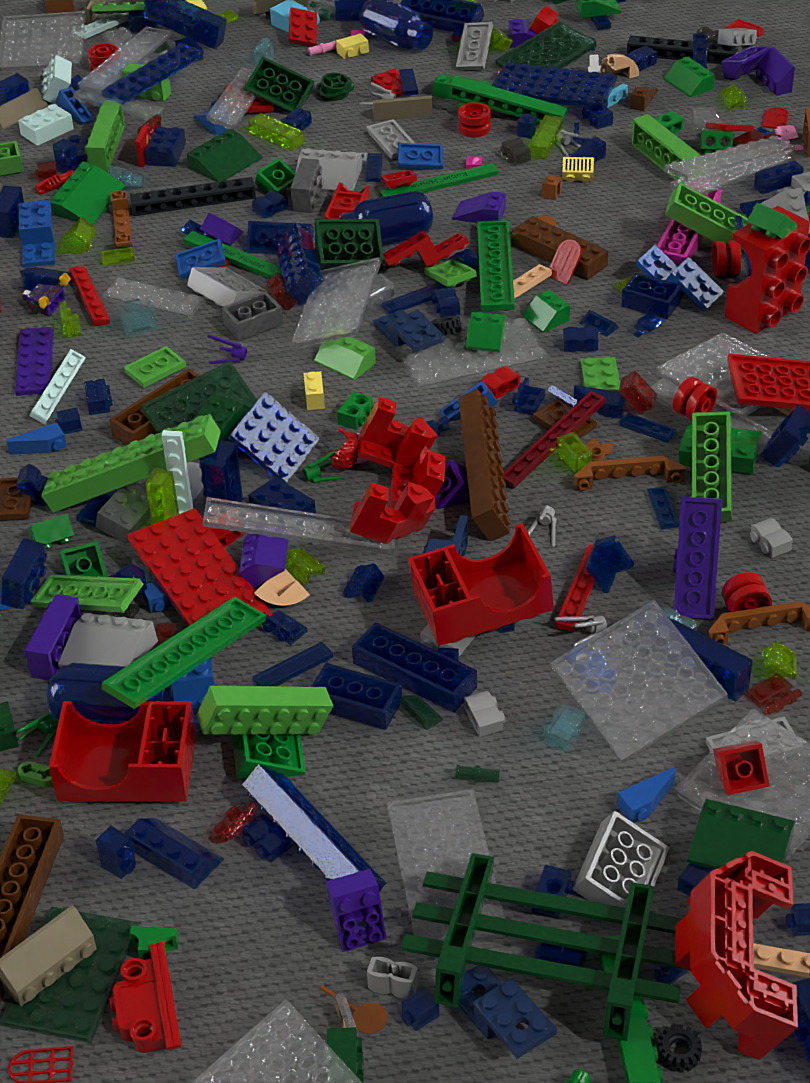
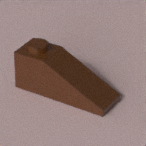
M647 86L635 87L631 93L630 109L645 111L657 93L658 88Z

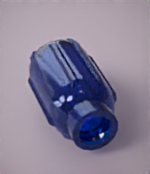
M367 0L361 8V12H359L360 22L366 33L396 47L408 50L413 48L423 50L432 41L433 28L430 24L423 21L421 13L392 0Z
M409 191L360 202L354 211L340 214V219H378L382 245L408 240L422 231L427 234L433 224V210L430 201L424 193Z
M71 663L57 669L49 679L47 688V703L50 714L59 720L63 701H72L78 713L97 723L119 724L132 719L138 713L139 706L133 709L101 689L103 681L127 666ZM170 685L147 701H171Z

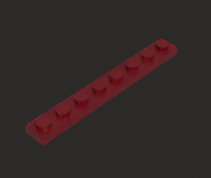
M590 391L504 471L503 479L506 485L513 489L518 486L606 403L605 397L593 391Z

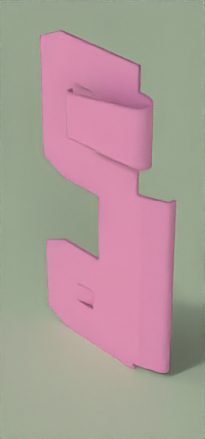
M778 126L775 129L784 154H786V151L804 150L802 145H791L789 139L799 137L794 126Z

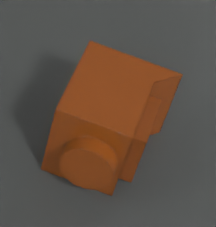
M548 175L542 183L543 194L541 197L556 200L557 194H561L562 178Z

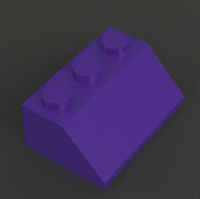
M751 46L721 61L724 78L736 80L740 78V75L748 74L750 70L757 69V63L772 46Z
M772 47L757 63L756 77L776 96L791 93L795 67L775 47Z
M259 530L245 537L239 573L247 582H250L253 588L285 571L289 541L287 534Z

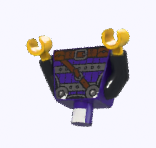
M67 273L62 274L59 277L60 281L55 285L38 284L32 291L25 290L23 292V299L27 300L28 307L34 314L41 313L50 317L65 300L63 288L71 280Z

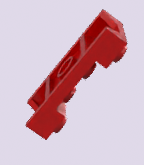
M339 182L324 219H359L361 209L367 203L370 196L369 185H366L359 192L349 191L343 183Z

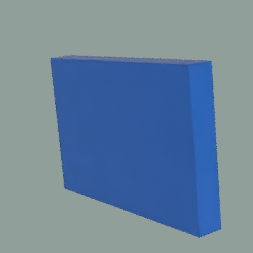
M398 143V168L443 169V145Z
M220 239L175 254L180 279L188 278L192 267H219L227 264Z

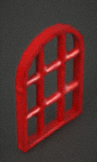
M64 1046L21 1051L10 1061L9 1075L16 1083L71 1082L72 1066L74 1065V1047ZM70 1050L69 1057L54 1058L55 1051ZM51 1051V1055L48 1058L34 1059V1053ZM30 1053V1059L16 1061L20 1056ZM70 1060L69 1068L53 1069L56 1061ZM50 1062V1068L47 1070L33 1071V1064ZM29 1064V1070H26V1072L12 1073L11 1069L13 1065ZM69 1072V1078L53 1079L55 1073ZM49 1074V1080L32 1081V1076ZM28 1075V1081H20L14 1076Z

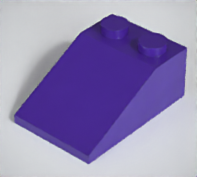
M523 19L508 20V35L512 48L553 45L551 33H546L542 37L529 29L532 24L531 22Z
M488 192L460 202L453 220L477 223V221H500L506 210V194Z

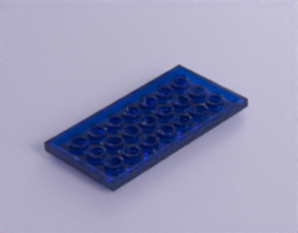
M508 62L505 63L492 86L550 103L603 109L617 82V75Z

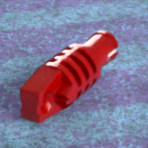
M70 170L66 173L55 174L35 185L37 193L41 195L51 192L53 189L56 190L60 186L62 187L74 171Z

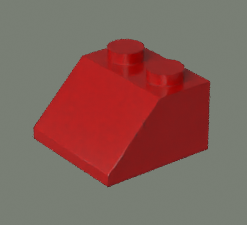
M754 740L713 749L717 772L726 795L770 787L762 743Z

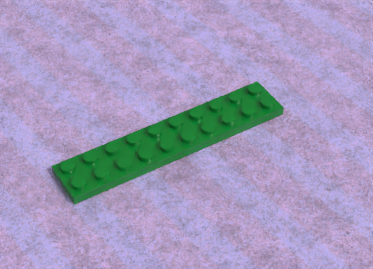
M509 220L477 221L481 311L515 310Z
M233 597L103 681L101 689L135 709L263 623L266 614Z

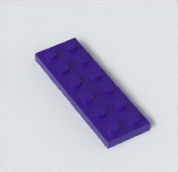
M54 327L20 329L15 387L16 396L43 394L52 380Z
M681 497L673 616L714 619L722 499Z

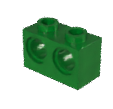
M701 131L700 149H704V152L713 153V150H719V153H728V150H732L733 131ZM707 137H710L713 140L711 146H707L705 144V139ZM722 138L728 140V144L725 147L720 144Z
M353 392L337 411L338 425L354 430L364 425L366 418L374 407L373 398Z

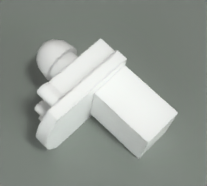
M590 55L588 71L593 81H597L598 75H602L598 55Z

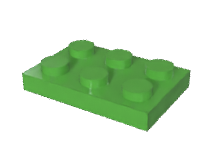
M455 259L424 268L427 276L447 287L456 286L459 282L470 281L471 278L477 276L476 270Z
M165 346L124 366V372L145 388L185 368L186 361Z
M615 357L581 359L586 395L590 391L599 395L621 394Z

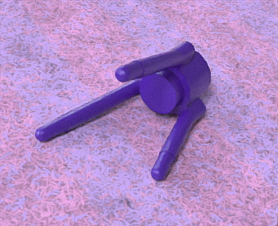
M210 334L207 335L208 338L233 346L232 348L219 347V349L231 352V357H234L232 359L210 361L209 364L240 363V360H245L247 347Z

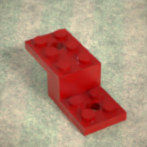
M422 231L383 253L384 261L389 266H395L404 257L409 258L413 256L416 251L421 262L431 267L436 265L441 258L450 257L455 250L464 249L469 240L464 234L458 232L434 246L429 235Z

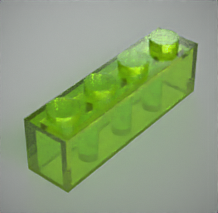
M262 113L248 120L250 133L285 149L294 151L305 144L303 131Z
M545 115L543 120H540L539 128H536L535 135L532 136L531 143L527 147L530 158L548 159L556 143V135L562 131V117Z
M155 468L145 482L152 525L179 514L173 471Z

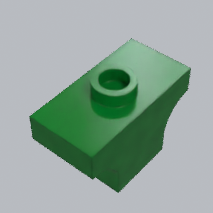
M131 926L132 946L138 948L139 958L142 960L152 959L150 944L164 942L166 954L173 949H178L179 935L177 928Z

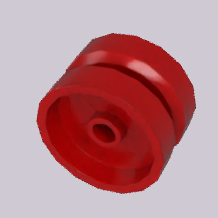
M101 43L92 46L88 50L90 69L95 74L102 75L120 61L118 47L114 44Z
M473 102L464 104L458 109L459 132L462 135L473 138L485 136L490 132L491 110L488 105Z
M723 240L713 242L712 268L715 277H724L726 272L730 277L740 275L741 249L740 244L736 241L729 240L727 245Z
M693 376L688 377L682 382L675 393L672 405L673 410L692 420V413L711 412L717 400V390Z
M739 573L726 581L722 587L721 595L729 612L772 606L773 600L761 576L757 573Z

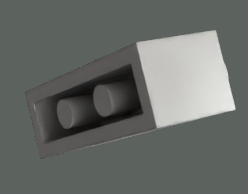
M746 28L719 29L717 44L730 46L754 45L757 39V30Z

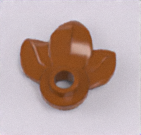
M592 438L587 445L577 444L578 452L586 456L591 462L603 461L606 455L613 452L614 448L612 442L601 445L595 438Z

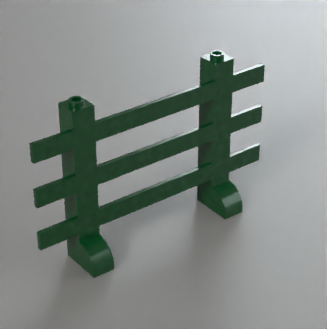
M476 853L471 854L464 878L426 872L423 887L459 893L454 909L416 902L412 918L449 925L444 941L406 934L401 946L402 951L439 958L436 966L434 1003L458 1008L466 964L469 963L609 990L603 1037L627 1041L634 996L679 1004L681 986L638 978L641 962L684 969L675 965V950L644 945L647 929L675 934L676 924L682 920V918L650 913L654 886L631 882L626 908L493 884L491 879L493 876L494 857ZM491 899L622 924L620 939L616 940L481 913L485 900ZM476 930L615 956L616 958L613 973L472 947Z

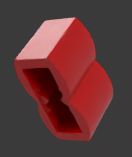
M502 366L496 369L494 373H489L481 379L496 399L501 398L507 392H511L521 385V375L507 366Z

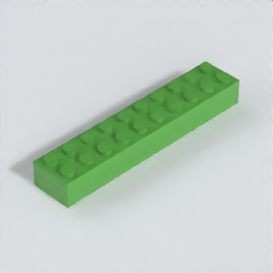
M210 414L198 416L190 422H182L177 427L171 429H164L167 431H182L187 463L215 453L221 433ZM162 432L156 435H148L140 441L135 440L127 446L117 447L111 452L101 453L95 458L85 459L77 465H69L61 471H53L48 476L41 495L54 513L166 471Z

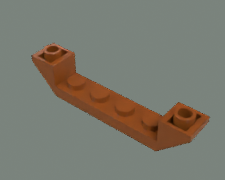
M117 190L111 192L117 251L133 249L126 191Z
M665 456L592 461L574 475V491L593 489V479L657 475L664 473L666 483L685 482L686 468L684 465Z
M797 601L723 613L708 631L707 646L719 647L728 644L729 631L735 632L747 628L754 629L765 625L773 626L784 622L792 623L796 620H800L805 631H809L810 605Z

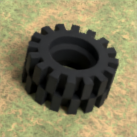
M446 316L431 321L444 336L454 335L462 331L460 316Z
M674 1024L671 1025L670 1030L666 1027L663 1033L659 1034L657 1041L658 1060L660 1063L664 1062L663 1066L666 1069L671 1066V1071L675 1072L676 1068H679V1073H684V1068L687 1071H691L692 1065L696 1067L698 1061L700 1062L702 1040L698 1037L696 1031L691 1033V1027L687 1026L685 1030L683 1025L679 1024V1029H676ZM673 1043H682L688 1047L689 1051L685 1054H676L670 1050V1046Z

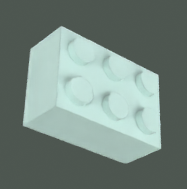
M58 55L55 56L54 60H50L48 71L45 70L42 76L44 79L41 90L43 93L42 99L57 105L56 99L59 91L67 89L71 84L72 62Z
M55 104L18 120L21 135L37 146L74 129L71 114Z

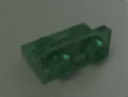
M314 1L308 5L302 4L308 11L313 10L317 12L319 18L327 21L330 20L334 11L332 7Z

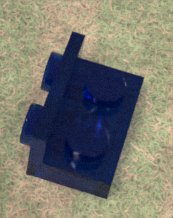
M279 609L271 616L266 614L265 621L262 623V627L267 633H273L281 642L285 641L290 645L307 633V627Z

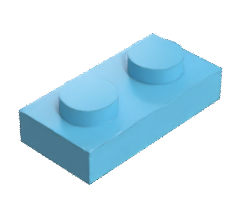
M623 83L603 95V106L609 108L627 98L628 85Z

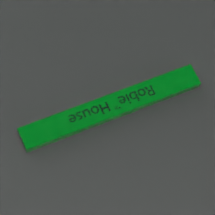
M493 163L416 181L412 185H400L393 189L379 190V195L384 202L394 201L499 175V170Z
M194 231L183 238V243L191 247H197L214 241ZM222 243L225 259L234 265L286 286L297 278L296 273Z

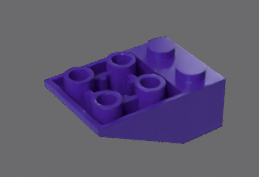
M371 869L326 881L328 899L342 952L387 939L379 887Z

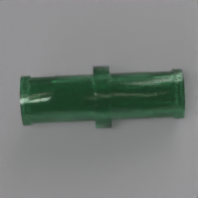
M457 765L455 778L471 779L478 783L479 780L499 783L500 769L481 768L480 765H476V767Z

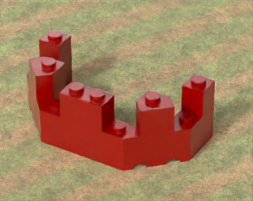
M379 396L360 432L358 457L392 468L389 507L386 506L389 488L371 482L361 502L355 501L352 506L350 532L387 544L397 537L400 539L410 535L413 531L418 532L424 529L435 510V497L444 483L446 456L429 451L438 435L422 417L412 420L408 428L406 424L392 420L396 413V402Z
M750 851L744 856L726 863L723 867L711 871L691 891V896L686 900L690 905V912L675 927V965L689 970L700 984L685 1000L704 1027L707 1029L724 1017L731 1028L738 1031V1052L760 1060L798 1028L797 989L795 984L754 969L753 918L758 919L773 904L787 910L793 906L792 867Z

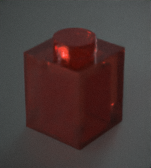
M55 161L37 163L38 169L35 170L36 179H40V182L57 174Z

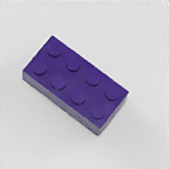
M55 594L52 602H49L46 613L41 617L40 624L33 631L32 638L24 649L31 678L55 681L61 669L58 663L74 624L82 616L77 597Z

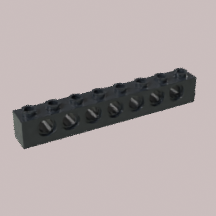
M630 35L627 43V55L670 60L690 57L695 62L721 64V61L741 52L743 46Z
M252 177L130 194L133 216L256 199Z

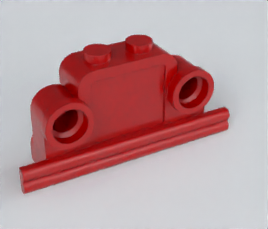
M164 942L150 944L152 959L131 958L125 961L121 967L124 981L114 985V997H109L111 1011H116V1017H112L114 1031H120L121 1038L124 1041H133L136 1050L142 1053L161 1049L173 1050L182 1048Z

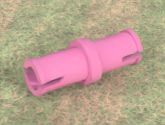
M335 41L325 44L320 43L318 46L308 48L310 56L321 53L326 54L328 51L337 50Z

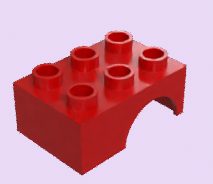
M778 205L773 209L787 215L798 225L795 230L783 239L778 237L773 239L762 230L757 232L751 229L752 225L750 223L734 232L732 239L740 244L747 253L752 272L751 276L737 285L728 284L725 318L755 334L768 326L775 327L784 315L789 312L796 313L804 302V295L801 294L802 282L808 273V268L805 266L806 253L810 249V237H808L810 221Z
M523 523L515 525V532L509 544L499 553L488 558H465L456 551L454 544L408 558L414 594L438 646L455 643L463 638L485 631H493L501 626L523 619L535 618L539 614L554 610L551 575Z
M63 701L49 764L57 801L187 802L197 736L191 701H146L139 706L138 713L132 719L119 724H102L91 721L78 713L72 701Z

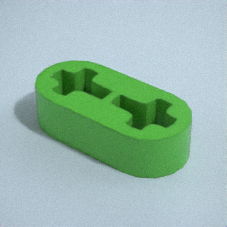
M27 761L18 767L19 777L22 781L42 787L53 786L52 778L48 777V775H51L49 766Z

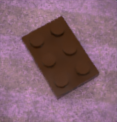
M557 398L535 412L533 420L550 429L573 407ZM589 418L566 441L573 444L597 428V422Z
M34 477L0 478V520L29 519L35 487Z

